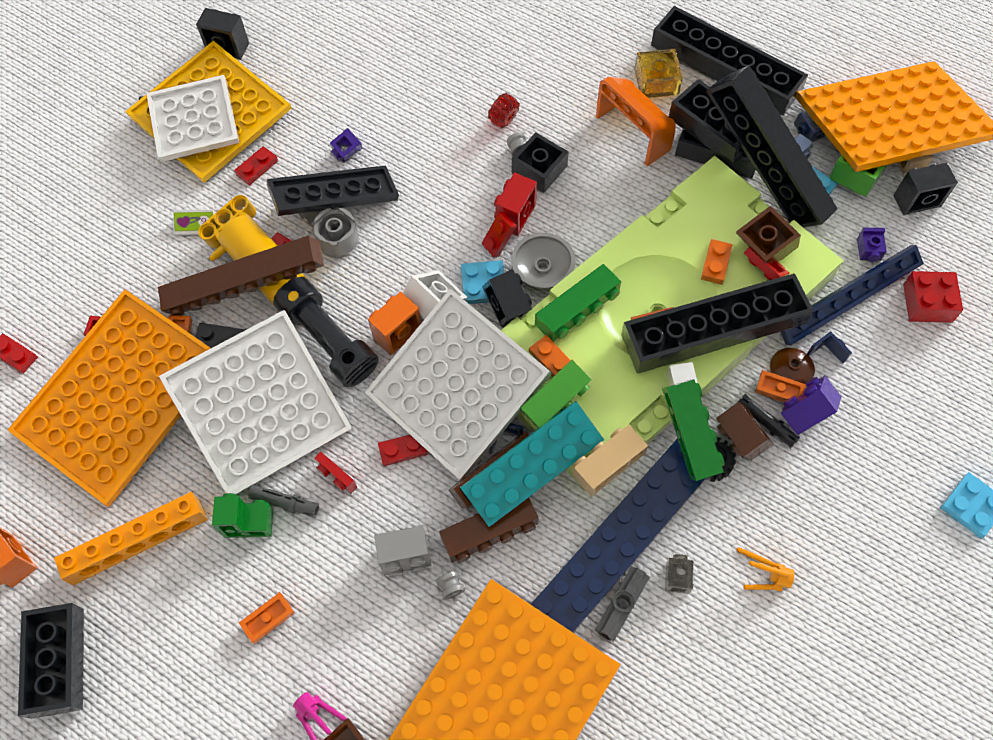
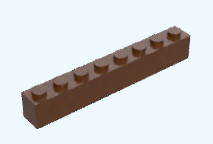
M308 235L159 286L158 293L161 311L171 314V316H182L184 312L200 310L202 306L208 304H219L221 300L226 298H237L239 294L244 292H255L262 286L276 285L277 281L283 279L290 280L302 273L315 272L317 268L324 266L320 241Z

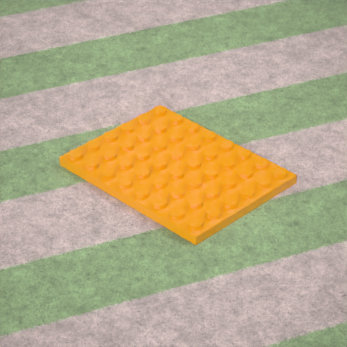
M935 61L798 91L795 97L855 172L993 140V120Z
M124 289L7 431L105 506L110 507L181 417L159 376L211 348Z
M490 579L388 740H576L621 664L493 579Z

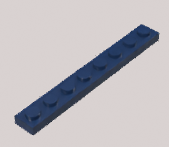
M917 245L908 246L811 305L814 313L807 324L781 332L785 344L793 345L923 265L924 263Z

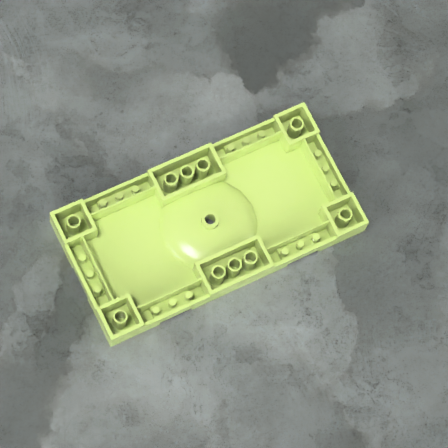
M716 156L674 188L671 196L645 217L641 215L550 289L549 295L533 307L532 310L520 319L516 317L501 329L503 333L530 354L529 347L545 336L535 325V314L602 264L621 280L620 294L613 301L608 300L597 313L588 315L580 326L575 325L564 338H558L554 341L559 349L570 360L573 359L592 379L588 383L590 388L581 397L576 394L571 401L572 403L577 401L603 437L604 443L611 439L610 436L615 430L620 427L624 429L630 425L649 444L672 423L662 388L669 386L666 376L669 365L693 362L697 382L702 389L703 397L767 337L764 336L637 374L621 336L623 324L631 320L630 317L671 307L675 308L769 281L764 276L762 270L749 262L748 257L744 254L749 246L736 234L737 230L769 206L760 199L761 193ZM793 220L789 224L801 234L799 247L778 262L790 274H796L808 300H810L834 278L844 260ZM711 239L733 244L722 285L701 280ZM550 375V376L547 378V380L542 384V386L537 390V392H538L549 380H551V379L553 378L551 375ZM522 411L518 413L516 417L531 433L538 429ZM592 450L584 456L587 458L589 455L593 453ZM574 464L566 469L573 478Z

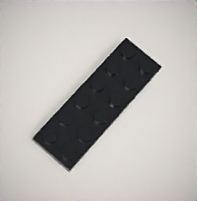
M386 165L267 179L266 184L278 216L321 211L328 208L337 209L398 201L399 198L398 191Z

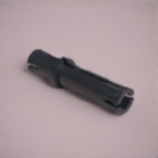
M744 394L742 399H739L738 402L742 403L753 417L770 431L769 434L777 436L790 448L800 439V436L784 425V421L777 420L748 397L747 394Z

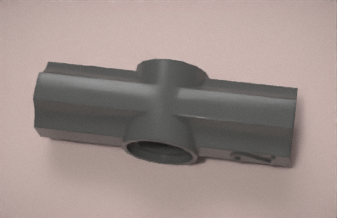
M631 566L597 625L595 631L603 638L614 642L650 578L641 569ZM620 598L625 599L629 604V608H619L616 600Z

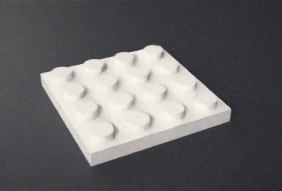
M224 75L147 93L157 156L160 162L240 143L227 81Z

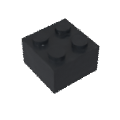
M205 8L196 23L204 47L215 41L234 58L241 60L249 45L241 16Z
M535 132L513 156L512 174L515 172L537 181V189L545 193L566 169L569 151Z
M948 163L932 164L919 169L913 168L906 173L893 196L903 215L941 207L958 182Z
M513 269L489 279L482 286L500 326L532 310L531 298L527 293H524L521 287L523 285L522 279L518 273L515 274Z

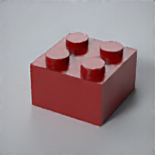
M514 172L511 179L506 180L502 194L497 195L494 201L496 209L494 218H496L499 212H505L517 225L513 232L515 236H519L536 206L537 181Z
M912 271L903 283L909 322L953 323L963 312L956 272Z

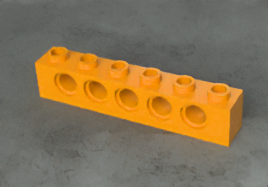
M189 492L54 557L60 578L71 585H76L207 521L208 518L198 497L193 492Z

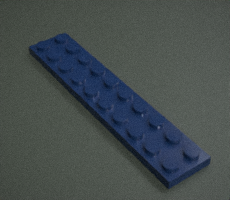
M678 438L530 605L574 633L707 479L704 478L698 481L690 479Z

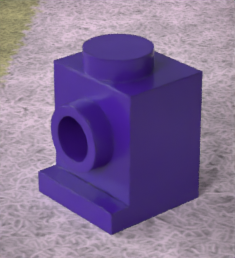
M349 128L345 129L330 142L332 149L330 152L337 161L341 159L345 162L358 150L362 149L361 141ZM344 146L348 147V149L345 151L341 150Z
M863 227L857 238L860 260H868L870 262L882 260L887 252L884 238L885 228Z

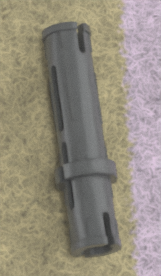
M255 484L250 487L248 492L249 499L265 500L270 505L287 509L289 513L295 514L297 512L315 518L319 511V503L301 499L299 495L291 496Z

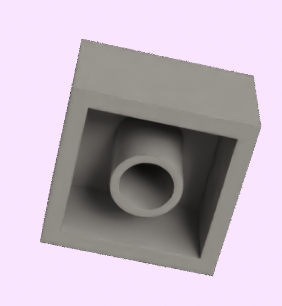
M423 525L374 535L378 564L384 576L397 577L402 575L404 571L421 572L426 570L428 566H432Z

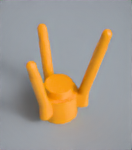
M740 547L737 548L739 553L761 562L749 561V565L770 572L769 579L771 582H774V584L744 585L743 588L745 590H776L782 592L783 587L791 588L794 581L793 569L786 568L785 565L777 564Z

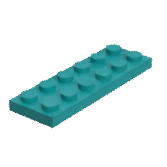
M574 401L460 488L490 527L574 464L579 458L591 451L597 444L604 441V439L577 401Z

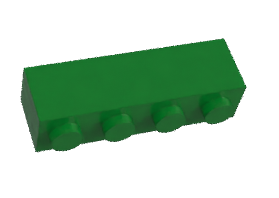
M602 264L535 314V325L553 342L558 338H564L571 328L575 325L580 326L588 315L597 313L604 303L617 298L620 294L621 280Z
M692 379L662 388L690 479L698 481L723 473L724 459L722 454L717 452L715 446L717 437L714 430L709 427L708 420L710 415L707 407L702 405L700 397L703 394L699 383Z

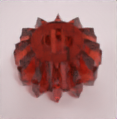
M507 93L499 95L488 110V119L494 125L504 128L517 116L520 103L516 98Z

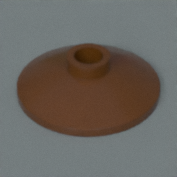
M784 348L773 355L770 361V372L806 384L813 379L815 366L810 356L804 351L797 348ZM791 363H795L798 367L792 366Z

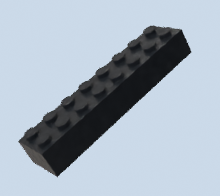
M673 6L653 31L652 47L717 81L727 74L750 65L781 115H784L796 100L797 92L803 90L808 74L676 6Z
M749 65L721 77L706 92L789 223L795 220L803 228L822 225L837 210V207L823 186L822 181L813 170L811 163L802 152L800 145L794 139L790 129L786 126L777 108H775L766 90L762 87L755 72Z
M793 273L626 321L623 324L621 336L638 374L808 323L814 310L796 274Z

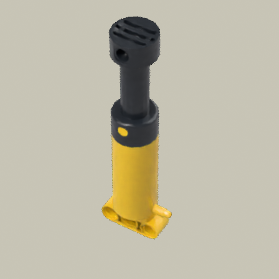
M237 195L204 222L198 230L201 239L210 247L217 248L209 256L212 262L219 259L226 252L235 261L278 246L253 219L256 215V208L244 195ZM303 273L297 275L294 279H283L277 281L276 285L258 288L279 312L286 311L293 325L302 324L332 358L329 366L330 371L343 386L353 387L368 378L375 370L379 361L378 356L363 340L351 341L321 307L323 303L322 294Z

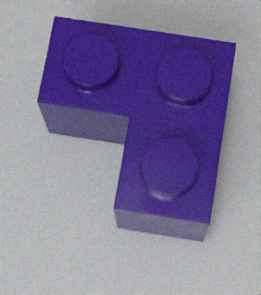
M825 375L819 379L814 377L806 383V388L801 396L797 398L793 396L783 403L784 407L781 415L795 433L799 435L838 411L842 396Z

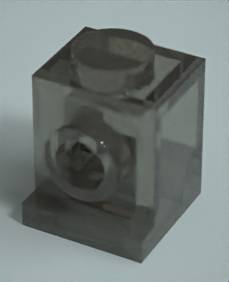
M675 554L673 558L667 560L665 591L689 594L693 590L694 561L688 560V556ZM677 568H678V569H684L685 574H684V575L678 574V573H677Z

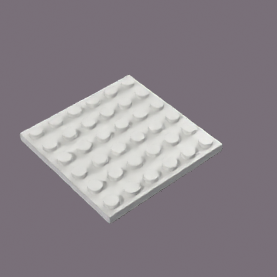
M449 289L369 386L365 394L459 480H462L521 411L520 408L532 398L552 373L458 294Z
M285 310L159 376L225 493L237 494L352 429Z

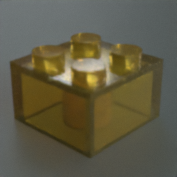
M676 49L637 52L634 69L639 90L648 98L679 95L683 78Z

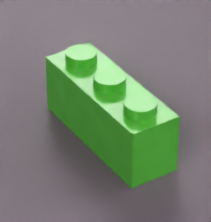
M572 359L520 409L537 428H540L552 419L558 411H562L572 404L571 399L576 394L581 397L590 388L588 383L592 379Z

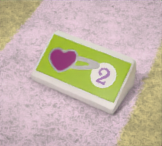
M213 209L173 210L174 235H199L198 230L200 226L213 216L215 211Z

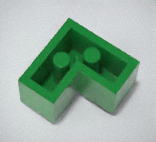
M225 493L223 496L214 497L212 526L224 538L272 537L274 509L265 500H254L252 503H244L237 494Z

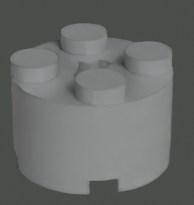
M328 208L321 211L315 217L314 234L316 239L320 241L321 250L325 254L334 258H342L356 247L359 237L354 217L349 211L343 208H338V210Z

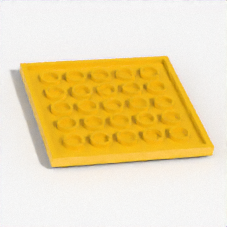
M215 41L208 44L150 91L154 92L212 77L225 76L240 143L176 158L203 183L292 109L288 101ZM146 94L125 112L129 118L154 139Z

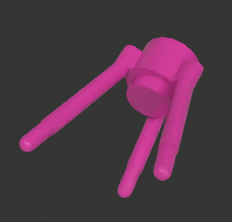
M305 692L294 702L293 707L298 712L296 717L301 721L310 740H317L307 719L311 720L313 718L327 735L331 733V730L317 715L320 711L318 706L344 722L346 720L344 715L323 702L318 695L313 697L309 692Z

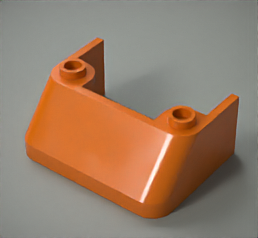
M609 76L601 80L596 117L599 119L617 107L649 138L645 159L646 166H649L671 151L676 131L674 120L661 111L631 80Z

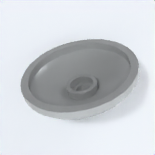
M535 233L528 235L518 242L512 252L511 265L515 274L518 273L523 284L534 289L548 290L552 289L574 271L575 254L569 243L560 236L551 233Z

